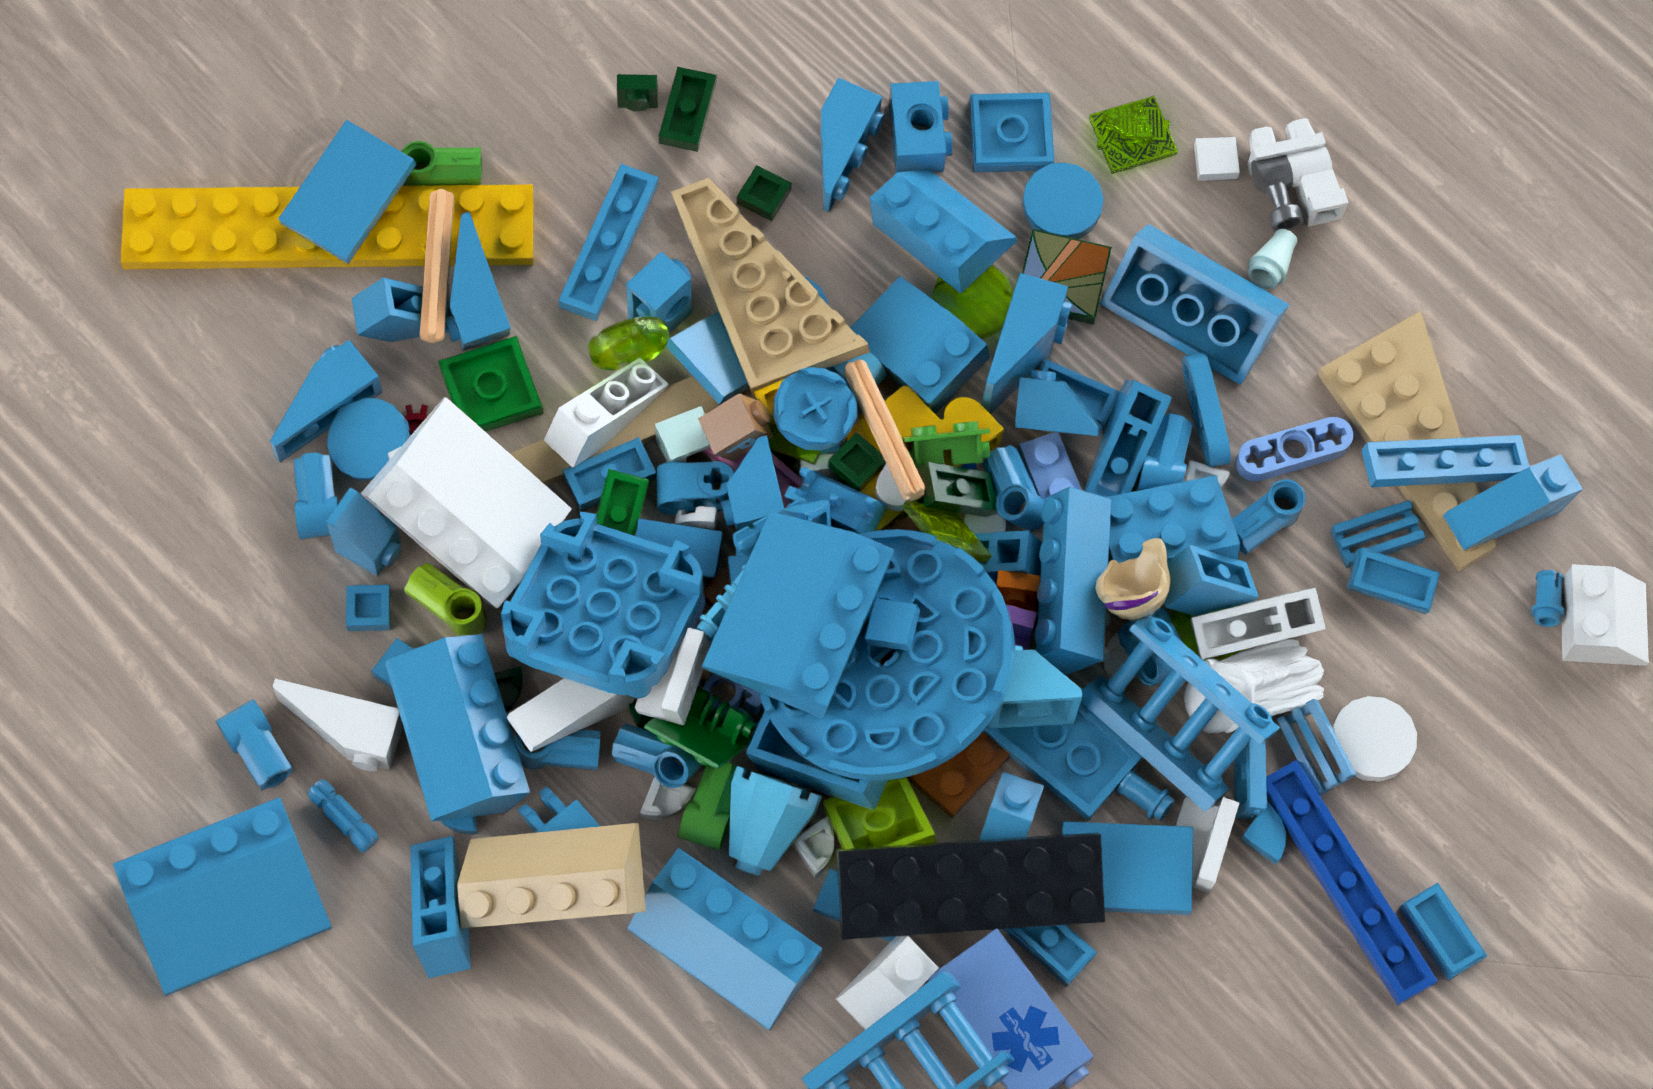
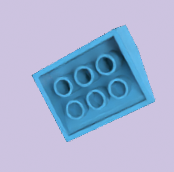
M770 511L708 650L702 668L823 719L895 549L851 531Z
M280 797L113 863L127 904L165 996L332 929Z

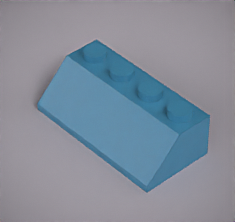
M1147 224L1135 234L1099 303L1187 355L1205 352L1210 368L1239 385L1244 382L1266 348L1290 305L1150 224Z
M1067 487L1045 498V504L1042 509V520L1044 521L1043 541L1039 551L1041 576L1037 590V599L1039 601L1038 624L1035 629L1036 652L1065 676L1103 660L1106 606L1099 599L1095 588L1096 580L1108 566L1111 499L1073 487Z
M482 634L444 637L392 657L385 662L431 822L507 813L530 793Z
M679 847L650 885L645 895L646 912L635 913L627 927L629 932L769 1031L818 966L822 955V948Z

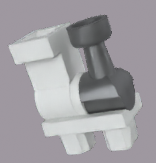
M1307 118L1295 120L1287 124L1285 133L1288 140L1276 142L1271 127L1267 126L1252 130L1249 137L1251 154L1247 167L1250 175L1253 176L1256 189L1263 193H1268L1274 210L1269 214L1273 231L1276 232L1278 229H1294L1301 225L1304 220L1307 227L1341 220L1349 202L1344 188L1340 189L1329 152L1325 147L1326 142L1323 133L1315 134ZM1295 188L1300 207L1296 204H1290L1287 189Z

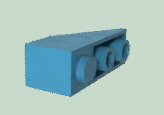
M839 77L821 109L820 118L823 210L827 212L830 211L835 200L842 201L851 182V179L847 178L853 167L859 169L868 150V146L865 143L870 134L876 136L879 133L885 118V114L881 113L882 96Z

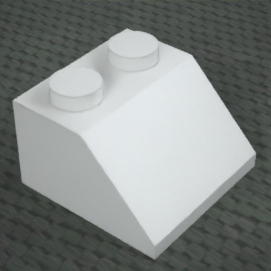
M1572 564L1563 577L1561 606L1565 609V616L1561 619L1562 661L1647 666L1649 657L1646 583L1616 567Z

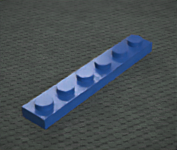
M1295 760L1266 776L1268 802L1279 814L1285 829L1396 1004L1399 1006L1434 986L1438 982L1435 975L1298 761Z

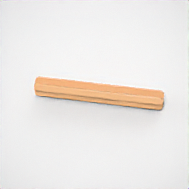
M445 189L431 192L429 198L419 336L421 340L432 344L442 341L445 336L454 196L451 192L445 191Z
M862 359L847 363L845 366L846 379L902 498L907 502L922 498L925 485L867 363Z

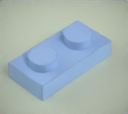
M1059 432L1019 444L1018 452L1037 495L1045 500V498L1067 487L1082 490Z

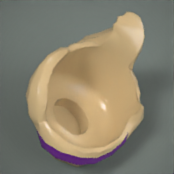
M1152 538L1146 540L1142 544L1143 550L1139 558L1129 559L1121 563L1111 560L1107 568L1096 580L1095 589L1097 595L1112 614L1122 619L1137 620L1153 615L1164 604L1170 591L1171 576L1167 564V551L1162 539Z

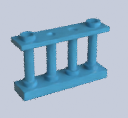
M1149 615L1135 622L1129 629L1141 640L1110 680L1101 675L1087 684L1082 690L1081 703L1204 812H1207L1221 801L1230 790L1222 781L1221 775L1251 738L1261 745L1273 736L1280 727L1272 721L1270 713L1264 707L1251 703L1173 635L1174 632L1169 624L1162 619ZM1153 652H1155L1173 670L1144 707L1139 708L1125 696L1124 690ZM1188 681L1206 698L1176 736H1170L1157 724L1156 718L1182 685ZM1220 709L1239 727L1210 763L1203 765L1190 753L1188 747Z
M944 970L801 1079L808 1089H851L847 1084L850 1081L847 1074L861 1064L864 1069L869 1068L883 1089H905L883 1058L886 1054L883 1047L895 1038L899 1042L905 1041L938 1089H977L983 1084L990 1088L1010 1073L1006 1066L1012 1063L1014 1058L1010 1053L1004 1051L995 1057L991 1055L954 1003L957 1000L954 993L960 990L962 986L952 973ZM931 1011L935 1015L940 1013L979 1068L959 1084L955 1082L919 1031L921 1025L918 1021Z

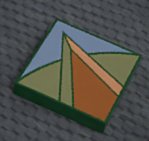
M1032 229L1022 273L1068 286L1065 302L1072 303L1068 319L1094 325L1112 247Z

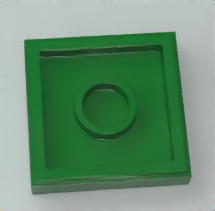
M517 336L438 361L451 402L485 432L543 413V406Z

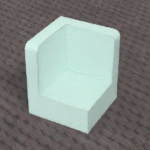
M702 406L655 424L656 442L665 462L687 463L688 456L711 448L698 418L705 414Z

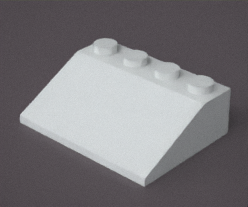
M446 397L440 401L361 492L364 498L469 589L474 591L484 602L497 609L523 579L541 545L540 533L549 523L556 526L563 522L572 509Z

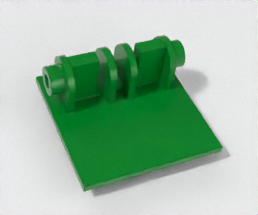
M698 686L684 725L654 718L645 724L644 728L656 734L661 742L677 746L692 754L699 763L717 769L750 745L753 738L752 735L757 727V723L752 721V715L733 705L730 707V703L724 701L715 713L719 697L713 695L709 699L710 693Z

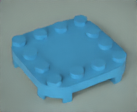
M580 512V518L563 521L556 526L549 523L540 533L541 545L511 602L504 601L501 618L506 652L509 656L530 667L608 693L630 695L634 698L646 697L651 692L652 687L657 685L667 673L700 606L703 595V571H701L700 564L691 555L690 547L678 540H675L671 548L597 524V514Z

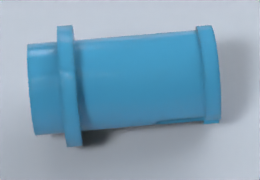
M1542 570L1536 574V605L1531 607V615L1535 618L1536 624L1553 627L1559 625L1561 619L1565 616V609L1561 606L1563 574L1560 572L1556 574L1555 570Z
M1134 770L1125 776L1117 789L1118 794H1122L1148 812L1147 818L1149 819L1155 817L1161 821L1175 801L1169 796V790L1161 791L1136 774Z

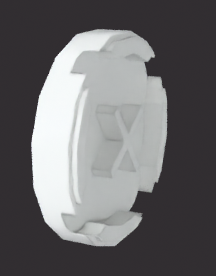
M1367 696L1351 701L1339 712L1332 726L1357 774L1355 777L1361 780L1380 782L1396 777L1409 765L1417 749V731L1412 718L1400 705L1383 697Z

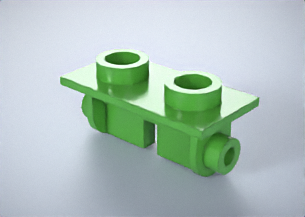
M978 421L953 423V432L937 433L936 425L911 428V436L902 437L904 442H911L912 449L908 450L916 469L927 462L944 464L943 450H951L952 465L982 463L984 458H990L989 442H981V434L990 433V429H978Z

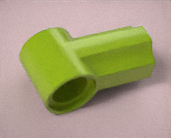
M428 562L418 566L409 576L408 583L404 588L405 593L449 625L456 636L478 635L484 631L487 625V616L480 597L474 591L462 588ZM462 609H475L474 614L470 618L464 620L455 618Z

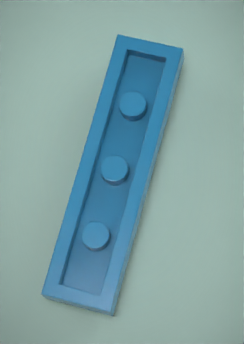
M624 164L620 165L558 300L559 308L594 321L598 320L658 188L659 177Z
M1521 435L1367 442L1361 450L1370 487L1504 481L1530 467Z

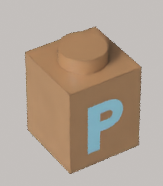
M740 393L698 418L714 455L731 461L749 452L758 437L767 435L768 440L774 437L768 425L771 417L764 404L760 400L752 399Z

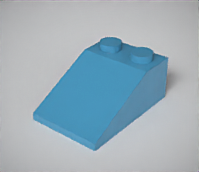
M1023 273L1019 274L985 385L982 406L990 414L1019 387L1020 377L1028 378L1031 375V370H1036L1042 365L1044 359L1050 357L1053 343L1062 344L1072 303L1065 302L1068 286Z
M901 276L850 327L856 335H860L868 343L870 352L880 361L886 374L900 387H910L935 414L990 358L988 346L956 316Z

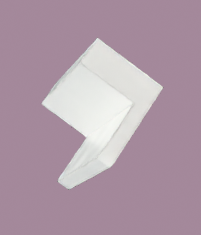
M692 628L687 629L686 635L667 673L657 685L652 687L651 692L646 697L637 699L635 709L639 714L680 725L685 724L703 672L702 664L711 646L705 632Z
M1189 797L1184 799L1176 826L1193 827V889L1210 894L1217 879L1239 802L1223 797L1218 807L1213 806L1207 812H1204Z

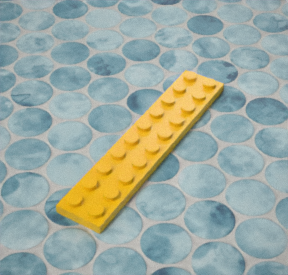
M533 184L401 186L349 264L280 224L278 218L300 187L124 189L121 265L123 270L425 266L429 198L431 192L438 191V189H445V191L451 192L454 196L449 266H455L461 214L470 212L488 265H534Z

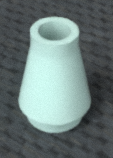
M1278 229L1273 237L1249 260L1248 276L1259 287L1273 289L1285 281L1293 250L1298 242L1297 237L1291 231Z

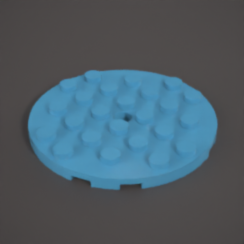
M895 529L871 531L859 535L895 549L875 598L917 604L920 614L911 650L896 649L892 658L886 661L885 665H881L880 662L873 660L874 652L879 646L868 645L865 640L873 608L872 604L823 719L758 692L763 707L783 739L797 753L824 770L853 779L891 780L904 778L930 770L953 758L971 744L990 723L1006 695L1013 671L1015 641L1011 617L1002 594L994 581L986 573L984 567L960 547L955 548L939 541L936 536L917 531Z

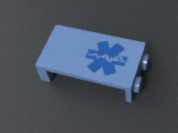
M997 928L934 972L925 982L927 984L944 970L954 975L962 986L960 990L954 993V996L957 998L954 1003L993 1057L1004 1051L1010 1053L1014 1058V1061L1006 1066L1010 1073L1001 1080L1006 1089H1058L1063 1084L1070 1089L1090 1074L1087 1067L1094 1057Z

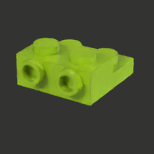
M907 777L887 781L875 811L836 797L823 801L825 813L831 821L841 849L936 843L935 833Z

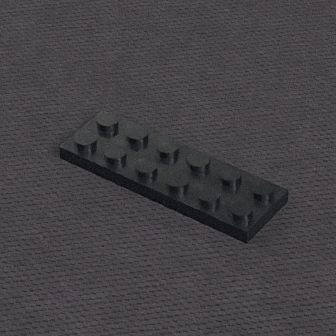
M1098 832L836 849L840 927L843 940L1105 922L1101 834Z

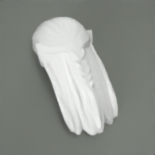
M1284 639L1244 650L1222 661L1214 658L1204 661L1251 703L1264 707L1271 716L1288 712L1298 707L1301 708L1312 699L1319 701L1324 697L1322 693L1324 688L1317 685L1324 672V669L1321 667L1322 664L1320 661L1306 656L1308 650L1306 647L1300 646L1298 640ZM1190 683L1186 687L1184 696L1185 709L1189 718L1206 698ZM1219 709L1202 731L1208 734H1217L1223 731L1230 733L1239 726Z

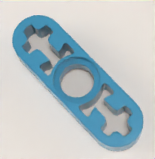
M1205 352L1184 355L1182 358L1183 377L1205 464L1209 467L1230 464V444L1208 357Z

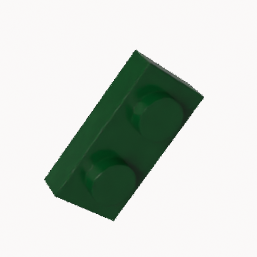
M677 67L658 136L659 144L698 152L717 83V75Z
M927 462L917 468L925 485L923 496L925 507L988 517L997 512L990 472Z

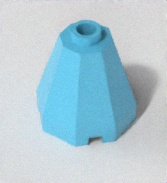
M737 766L731 782L729 856L737 859L735 868L760 876L762 869L773 870L817 812L822 795L810 793L809 798L806 799L805 796L808 790L759 772H751L750 777L747 778L750 769Z

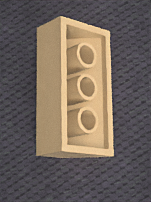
M639 823L471 839L457 883L461 929L646 912Z

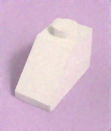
M896 936L835 999L866 1030L915 993L934 974L938 967L909 936Z

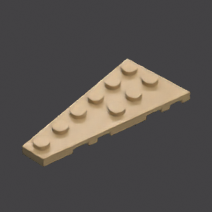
M710 178L671 191L674 203L753 396H755L754 391L797 373L800 369L807 367L827 369L870 352L868 343L860 335H856L846 324L845 319L836 310L830 308L809 281L779 250L776 251L766 241L765 236L756 226L753 227L740 214L739 208Z
M1421 311L1319 369L1317 375L1366 443L1462 438ZM1476 482L1397 486L1405 498L1410 500L1413 509L1458 572L1463 571L1494 552L1497 547L1494 539L1464 551L1443 517L1450 509L1479 494Z

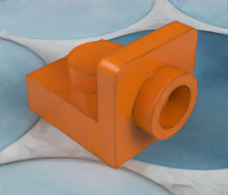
M998 570L996 586L1002 594L1005 603L1035 612L1040 575Z

